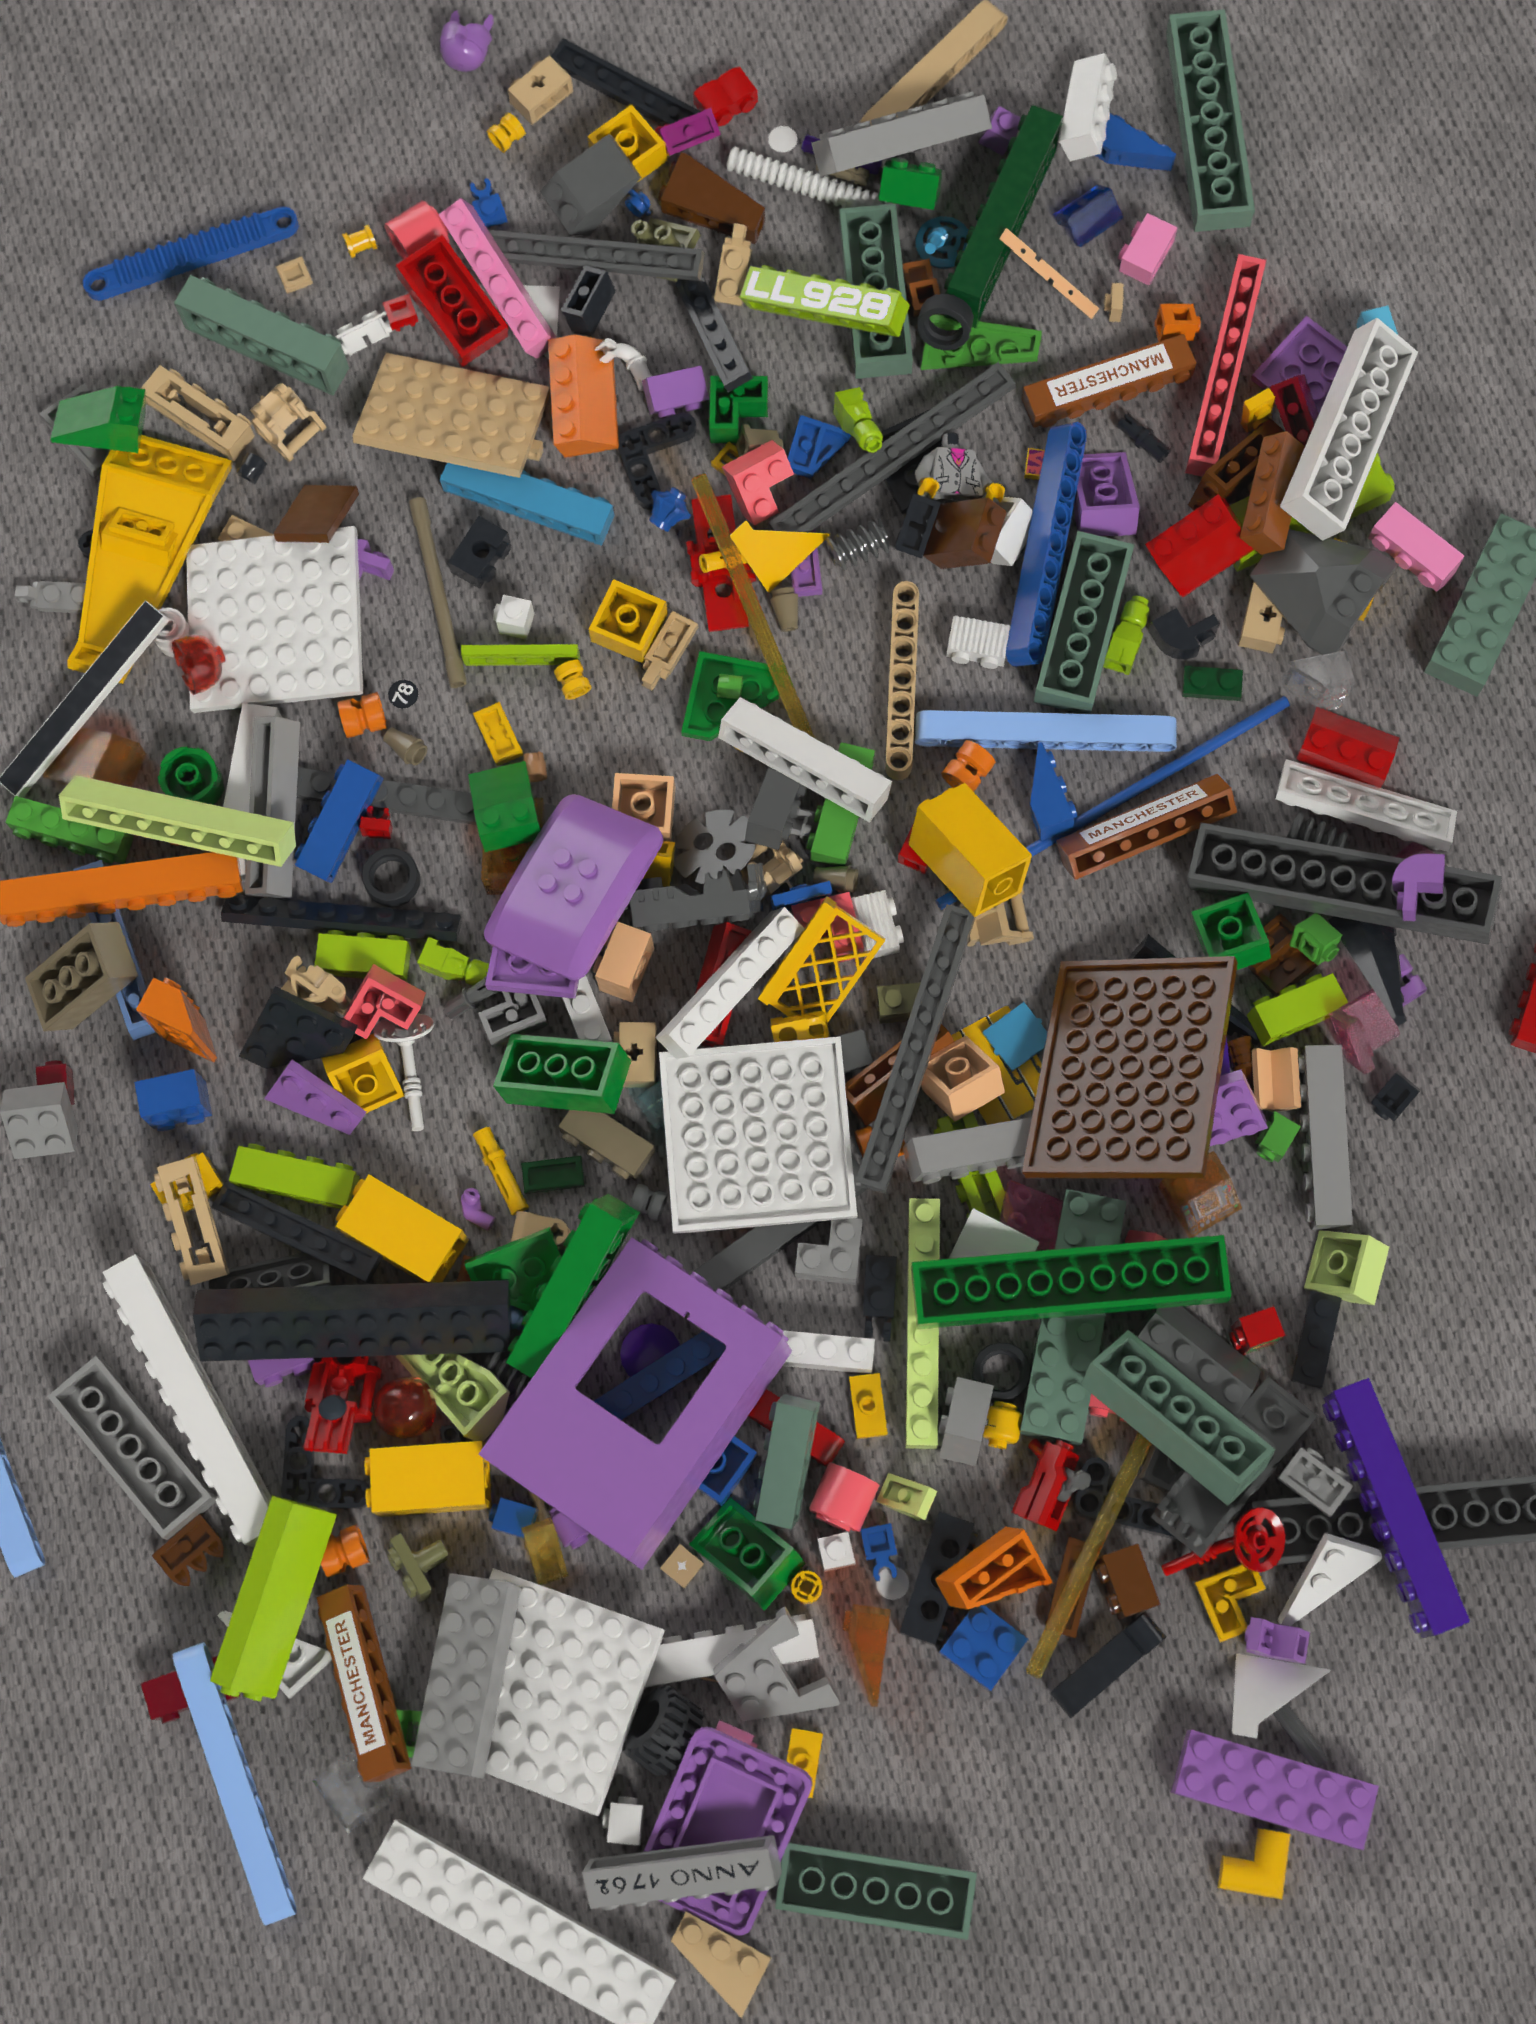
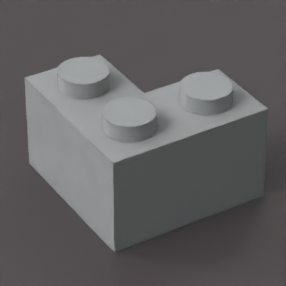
M502 991L506 1002L478 1013L493 1048L507 1043L511 1034L527 1035L548 1026L538 998L534 994Z
M863 1219L832 1220L829 1246L798 1242L795 1278L856 1285Z
M957 1377L955 1388L948 1387L945 1405L951 1407L949 1415H942L940 1422L938 1446L941 1447L939 1458L976 1466L994 1385Z

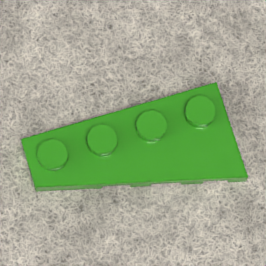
M932 315L929 318L935 326L943 330H957L962 327L959 322L942 315ZM979 321L977 328L972 327L966 343L957 349L940 350L925 343L921 370L995 365L998 362L1000 364L1037 362L1042 331Z

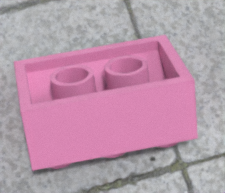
M1397 502L1374 525L1368 537L1378 550L1387 552L1401 568L1410 570L1418 577L1421 584L1428 588L1431 587L1436 592L1452 580L1465 556Z

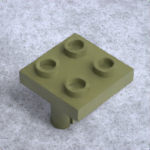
M651 218L648 223L637 220L631 226V232L637 238L638 244L694 249L701 236L696 228ZM658 277V278H662V279H666V280H670V281H674V282L677 281V279H675V278Z
M400 1533L390 1539L387 1558L395 1572L400 1569L404 1575L402 1585L409 1598L416 1597L418 1603H421L430 1597L432 1589L424 1573L447 1561L446 1556H448V1553L440 1539L417 1552L411 1551Z

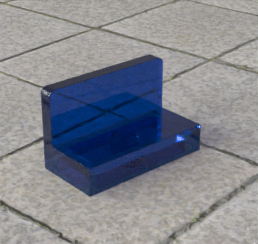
M1098 184L1053 214L1058 225L1069 229L1075 245L1078 247L1084 246L1123 219L1112 189Z

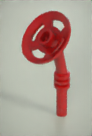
M1259 1507L1252 1508L1246 1511L1238 1520L1234 1536L1214 1542L1201 1558L1192 1551L1162 1564V1571L1167 1577L1194 1564L1199 1563L1202 1565L1204 1560L1209 1562L1211 1560L1210 1557L1216 1559L1217 1554L1233 1549L1240 1563L1248 1570L1254 1572L1268 1571L1279 1562L1285 1548L1284 1527L1279 1517L1271 1510ZM1253 1517V1520L1247 1522V1523L1244 1525V1523H1245L1249 1518ZM1264 1518L1271 1525L1274 1536L1268 1537L1266 1529L1261 1525ZM1240 1547H1243L1245 1552L1249 1554L1248 1560L1242 1554ZM1272 1548V1551L1270 1555L1267 1557V1559L1260 1563L1259 1558L1264 1557L1268 1553L1269 1549Z

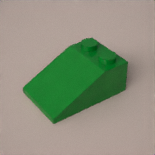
M114 386L60 400L51 434V442L138 453L146 417V389Z
M526 761L468 774L475 819L484 851L489 852L534 841L539 832H541Z
M731 1497L689 1544L764 1611L806 1564L792 1546L762 1522L756 1521V1517Z

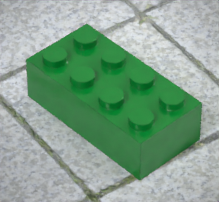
M511 1034L493 1087L507 1104L615 1114L631 1065V1059L621 1045L615 1042Z

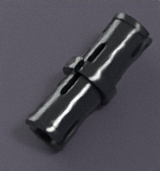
M1130 413L1125 414V420L1121 418L1117 428L1134 440V445L1138 449L1142 447L1158 463H1161L1164 460L1163 457L1166 458L1172 449L1153 435L1154 431L1150 427L1145 428Z

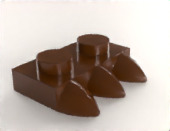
M199 1514L151 1556L173 1582L182 1586H190L191 1578L188 1567L196 1571L206 1572L207 1560L204 1553L222 1558L224 1556V1547L220 1535L206 1518Z

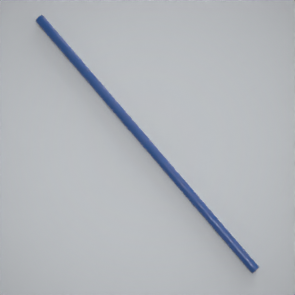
M1285 696L1279 698L1079 815L1077 818H1074V830L1043 841L1038 839L1025 848L1032 854V857L1055 844L1056 840L1074 833L1289 707L1288 699ZM950 891L935 901L940 910L946 908L947 904L951 905L958 901V899Z

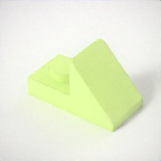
M888 1473L876 1502L920 1521V1519H926L937 1491L929 1486Z

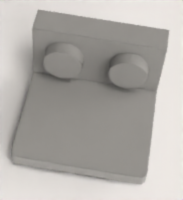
M1300 1448L1278 1479L1327 1516L1331 1517L1353 1487L1348 1482L1350 1477L1337 1467L1331 1470L1322 1463L1324 1458L1315 1450L1308 1448L1305 1451L1303 1448Z

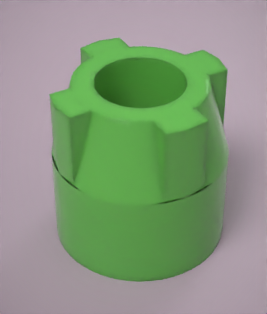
M719 674L717 697L739 699L742 694L743 676Z

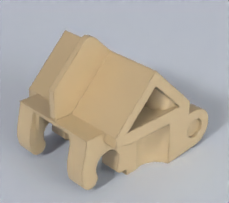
M283 383L275 386L266 396L261 395V400L250 410L255 416L251 421L256 432L288 462L294 459L293 455L319 430L322 432L326 429V425L316 412L308 409L296 393ZM307 418L311 421L286 446L282 443V440L286 438L284 430L295 420Z
M782 841L779 850L771 848L774 856L763 866L767 892L762 901L780 886L786 892L790 891L792 885L789 879L803 869V859L789 849L784 841ZM755 844V851L747 865L757 864L753 860L769 847ZM746 865L740 872L743 880L748 885L749 876Z
M1022 888L1020 894L1011 898L1017 931L1009 929L1003 902L976 916L967 945L974 946L979 941L980 946L1001 942L1015 945L1033 940L1034 935L1033 932L1029 931L1022 899L1024 889ZM962 903L959 905L960 908L966 909Z
M295 956L285 971L288 980L281 989L333 1014L336 1011L344 1015L351 1002V999L346 995L345 986L332 974L327 973L317 965L315 967L310 965L308 969L305 966H301L298 969L302 964V959L300 956Z

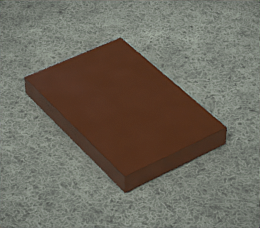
M304 485L274 531L275 540L278 542L329 543L359 495L357 486Z

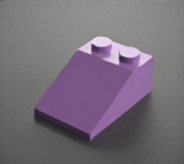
M1126 452L1084 454L1074 502L1077 530L1098 536L1137 534L1140 507Z

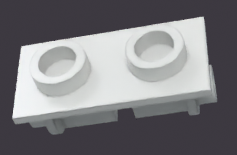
M377 310L362 317L363 323L353 327L352 323H349L336 330L339 335L335 337L341 340L345 355L351 356L366 348L367 345L363 339L366 335L371 344L390 336L389 333L394 330L391 329L389 321L384 323L382 320L386 316V312L378 314Z

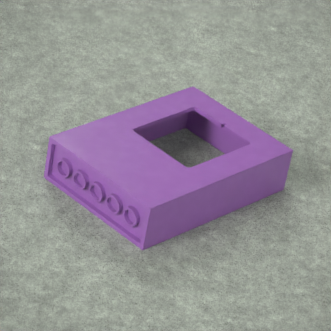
M631 1237L484 1445L479 1455L642 1570L790 1356L792 1349L787 1344L789 1339L783 1335L784 1332L779 1327L769 1321L764 1325V1322L758 1318L759 1315L749 1307L742 1305L741 1308H738V1305L732 1301L733 1298L719 1288L714 1292V1289L707 1284L708 1281L699 1274L692 1272L691 1275H688L689 1273L682 1268L683 1265L669 1255L664 1259V1256L658 1252V1248L649 1241L643 1239L641 1242H638ZM644 1292L682 1317L689 1313L688 1321L726 1345V1350L660 1444L653 1443L576 1389L594 1360L639 1296Z

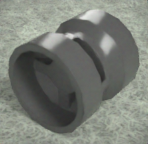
M639 1183L634 1191L630 1207L646 1214L649 1219L658 1222L664 1210L668 1193L660 1190L656 1192L651 1191L648 1186Z

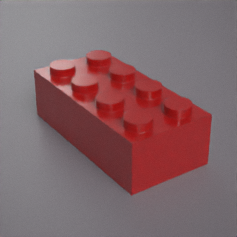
M443 234L395 265L397 278L461 367H464L508 337V325Z

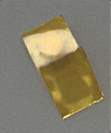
M548 1518L522 1527L525 1549L537 1583L544 1585L567 1577L568 1572L552 1519Z

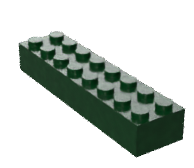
M1031 105L1027 115L1022 114L1017 127L1019 131L1018 136H1012L1007 148L1009 155L1006 160L1002 158L996 175L999 177L996 182L991 181L987 190L986 198H988L986 205H980L976 215V221H978L976 227H970L965 239L967 246L965 250H959L954 266L957 268L954 274L951 272L948 274L944 284L945 294L959 297L972 309L974 316L973 328H977L1012 251L1011 248L1000 240V237L1006 228L1018 237L1058 150L1063 116L1035 105ZM945 314L944 317L958 322L957 319Z

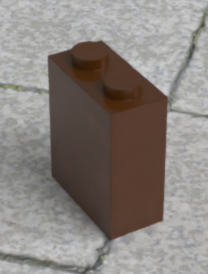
M988 497L940 504L923 557L941 569L990 564L1007 511Z

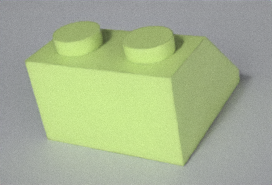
M1319 1230L1304 1288L1340 1297L1342 1300L1351 1303L1375 1305L1389 1246L1369 1235Z

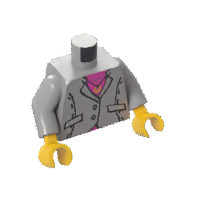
M956 433L942 435V447H937L924 456L915 471V477L919 485L918 495L932 500L959 502L979 499L985 494V498L988 497L993 501L995 497L999 502H1002L1005 488L1002 485L993 483L988 477L980 461L977 460L974 450L960 449L959 434Z

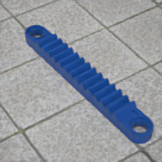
M278 207L260 214L254 212L249 218L242 216L240 221L233 219L228 225L221 223L219 228L212 226L207 232L201 230L198 235L189 234L186 239L180 237L177 239V242L168 241L165 246L159 244L153 250L147 248L144 253L135 252L132 257L126 255L121 261L114 259L112 264L88 272L84 276L83 287L91 299L97 301L105 300L289 238L298 231V218L294 210L289 207ZM287 217L292 222L288 227L280 228L277 226L279 219ZM96 280H103L106 283L105 287L99 291L91 289L92 283Z

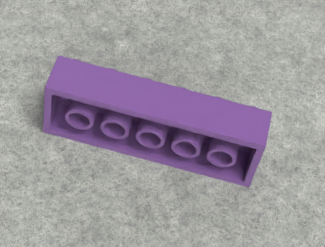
M1187 1730L1171 1793L1355 1849L1364 1850L1379 1786L1201 1732Z

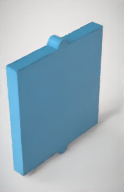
M1023 1002L984 1030L982 1034L994 1048V1054L996 1056L999 1055L1011 1072H1013L1045 1048L1048 1032L1041 1024L1042 1019L1036 1018L1025 1002Z

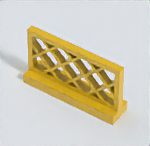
M826 896L760 992L758 1000L767 1006L768 1004L772 1005L788 1017L800 1015L795 1012L796 1010H801V1015L806 1014L805 1009L821 1006L828 1023L881 948L886 938L836 905L837 902ZM837 915L848 922L850 933L833 936L831 923ZM853 926L859 929L860 931L854 932ZM826 930H828L829 936L821 938ZM867 935L875 940L876 943L871 950L858 952L855 937ZM851 938L854 953L837 956L834 940ZM830 941L833 957L816 960L814 947L817 943ZM811 953L812 961L805 962V960ZM866 956L860 965L859 957ZM855 958L856 972L853 975L841 976L838 961ZM834 962L837 977L820 980L817 965ZM813 966L816 981L800 984L797 973L801 967ZM794 978V980H795V985H790V986H788V985L790 984V982L792 981V979ZM848 980H849V982L847 983V985L843 988V983H842V981H848ZM838 982L840 995L836 999L824 1000L821 985ZM817 986L820 1001L804 1004L801 989ZM797 990L799 1005L788 1007L778 999L785 991ZM833 1004L827 1012L825 1005Z

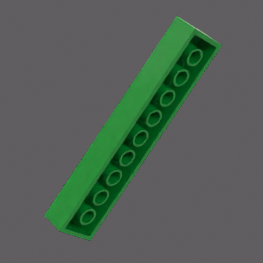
M1224 1235L912 1262L911 1265L917 1329L1226 1303L1232 1297Z

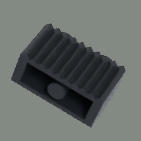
M584 266V270L578 276L579 279L573 285L574 289H571V293L568 294L569 298L566 299V303H563L564 307L561 308V311L572 332L592 336L616 289L607 271Z

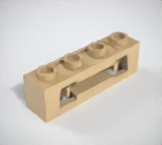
M159 365L141 387V389H146V404L233 462H235L255 437L250 426L251 422L240 413L237 415L233 414L224 402L217 398L212 400L206 396V392L195 383L192 385L186 383L183 376L172 368L168 371ZM178 394L184 397L186 403L216 422L213 428L217 434L211 430L207 422L178 404L181 401Z
M196 1156L157 1167L158 1173L154 1174V1179L158 1191H164L167 1203L162 1204L166 1220L173 1221L175 1232L171 1233L175 1250H181L184 1262L180 1263V1269L184 1280L189 1279L191 1285L228 1275V1266ZM187 1175H190L195 1194L191 1195L204 1242H209L214 1262H211L208 1246L195 1250L199 1264H196L191 1248L194 1246L188 1221L181 1198L177 1199L172 1183L176 1181L178 1194L190 1192L191 1187L188 1183Z

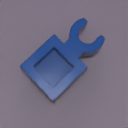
M488 178L484 179L486 188L481 191L476 189L474 183H470L472 196L477 199L472 201V205L486 228L508 222L499 194L491 195L492 186Z
M891 1523L861 1529L866 1561L876 1560V1565L873 1569L875 1581H880L879 1570L883 1567L890 1569L892 1579L896 1578L897 1569L889 1561L890 1556L897 1555Z

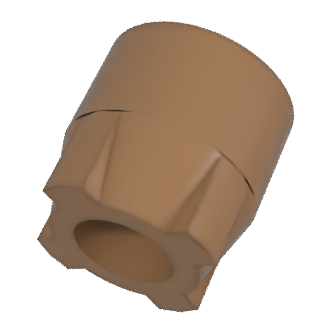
M525 753L523 758L526 761L530 782H539L547 779V768L543 753Z

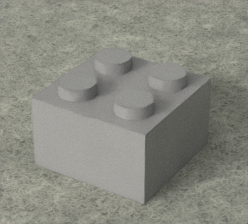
M65 1082L4 1090L0 1115L14 1159L75 1152L78 1127Z

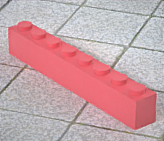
M1238 254L1185 473L1203 477L1204 473L1219 460L1266 264L1264 259Z

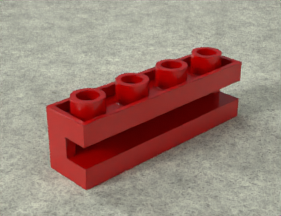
M729 922L713 927L695 994L752 932L751 930ZM732 1010L700 1045L712 1048L714 1045H723Z

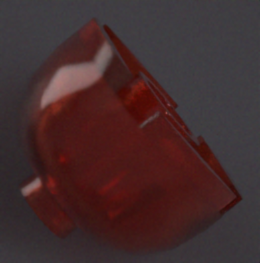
M191 634L172 641V650L177 667L181 666L184 673L182 679L192 695L213 688L219 682L223 672L221 663L226 662L222 648L219 645L215 647L210 639L202 635Z
M412 1376L400 1377L383 1385L377 1392L373 1404L375 1421L380 1429L391 1437L401 1439L415 1438L423 1432H427L432 1427L436 1417L435 1398L431 1399L430 1393L427 1390L431 1389L429 1385L419 1377Z

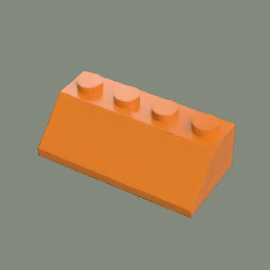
M575 334L548 339L553 444L565 458L619 448L614 358L609 363L599 361L605 353L601 350L595 351V349L604 340Z
M153 977L136 1011L161 1038L214 1063L217 1056L206 1021L198 1012L200 1008L193 1004L194 1001L187 997V993L180 989L181 985L168 978H164L162 982Z

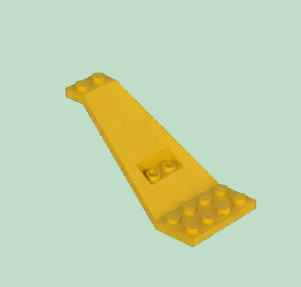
M144 435L141 436L138 453L110 450L101 469L79 637L67 660L68 669L86 673L145 600L157 610L162 608L187 557V552L191 545H193L215 498L232 469V460ZM131 668L126 672V674L118 683H124Z

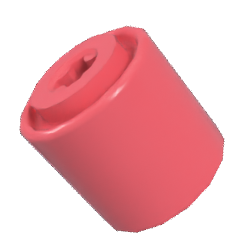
M420 201L384 225L390 241L403 260L441 234L450 244L447 227L435 208L428 205L425 201Z
M829 1462L809 1510L816 1514L815 1518L845 1532H850V1530L859 1532L880 1485L859 1473Z

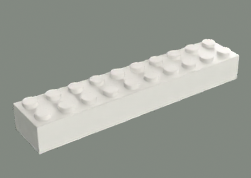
M134 1254L103 1272L107 1280L103 1282V1286L111 1299L115 1298L119 1303L120 1308L117 1309V1313L124 1325H129L133 1330L134 1335L131 1336V1340L139 1352L143 1351L148 1361L145 1362L147 1371L153 1379L157 1378L163 1388L159 1389V1393L167 1406L171 1405L177 1415L173 1417V1420L181 1433L185 1432L191 1442L187 1444L191 1455L195 1460L199 1459L203 1464L205 1470L201 1471L205 1482L210 1488L214 1487L219 1497L216 1498V1503L223 1515L228 1514L234 1523L230 1526L232 1534L238 1543L242 1542L244 1545L255 1548L272 1497L149 1263Z
M400 1819L394 1820L362 1878L614 2024H654L677 1980V1977Z

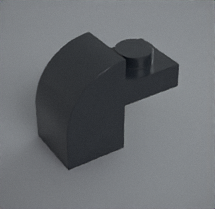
M1175 608L1151 621L1149 633L1164 654L1174 659L1187 660L1197 657L1200 649L1199 643L1205 645L1216 637L1215 634L1220 623L1213 614L1188 627L1178 609Z

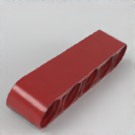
M766 1389L748 1417L769 1431H772L773 1421L769 1420V1414L773 1402L777 1403L780 1397ZM817 1422L810 1457L827 1467L829 1462L832 1463L846 1441Z

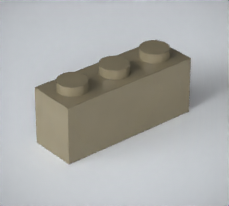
M569 1110L558 1126L560 1132L563 1133L561 1138L575 1148L578 1144L588 1150L587 1156L599 1164L603 1160L613 1166L611 1171L624 1180L630 1177L636 1181L655 1153L654 1145L605 1113Z

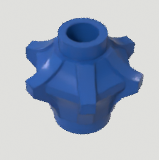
M672 487L670 491L664 492L654 490L652 492L653 509L649 521L662 530L669 532L670 528L678 522L690 519L692 514L688 511L685 502L687 495L675 487Z

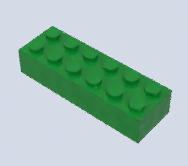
M610 1194L599 1199L595 1198L590 1204L586 1203L578 1215V1219L581 1222L577 1230L573 1229L564 1242V1246L567 1248L563 1256H558L550 1268L549 1272L553 1274L548 1284L544 1283L540 1287L535 1299L539 1300L535 1309H530L522 1321L521 1325L525 1327L520 1337L517 1335L508 1347V1352L511 1354L506 1362L507 1364L530 1378L535 1375L612 1266L640 1213L639 1211Z

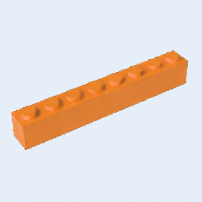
M209 852L0 881V921L3 925L7 924L10 927H18L24 925L27 921L37 920L41 923L54 921L56 917L63 916L76 919L92 912L112 914L116 912V909L141 910L146 908V905L151 904L171 906L180 900L200 902L206 900V897L217 895L220 898H230L235 896L236 893L243 892L239 858Z

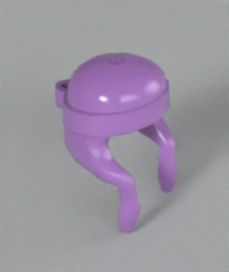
M456 10L452 13L450 21L443 27L440 51L444 62L450 68L469 72L476 70L484 62L488 45L492 41L489 32L493 26V16L490 14L484 21L483 26L475 23L462 26L459 23L460 18Z

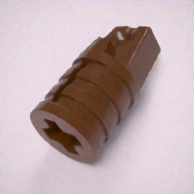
M1251 1036L1227 1042L1233 1072L1242 1069L1251 1090L1254 1091L1252 1049H1254V1045L1252 1044Z

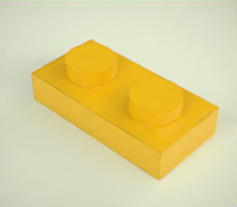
M1270 388L1244 401L1241 425L1246 433L1253 429L1256 430L1269 418H1272L1275 396Z

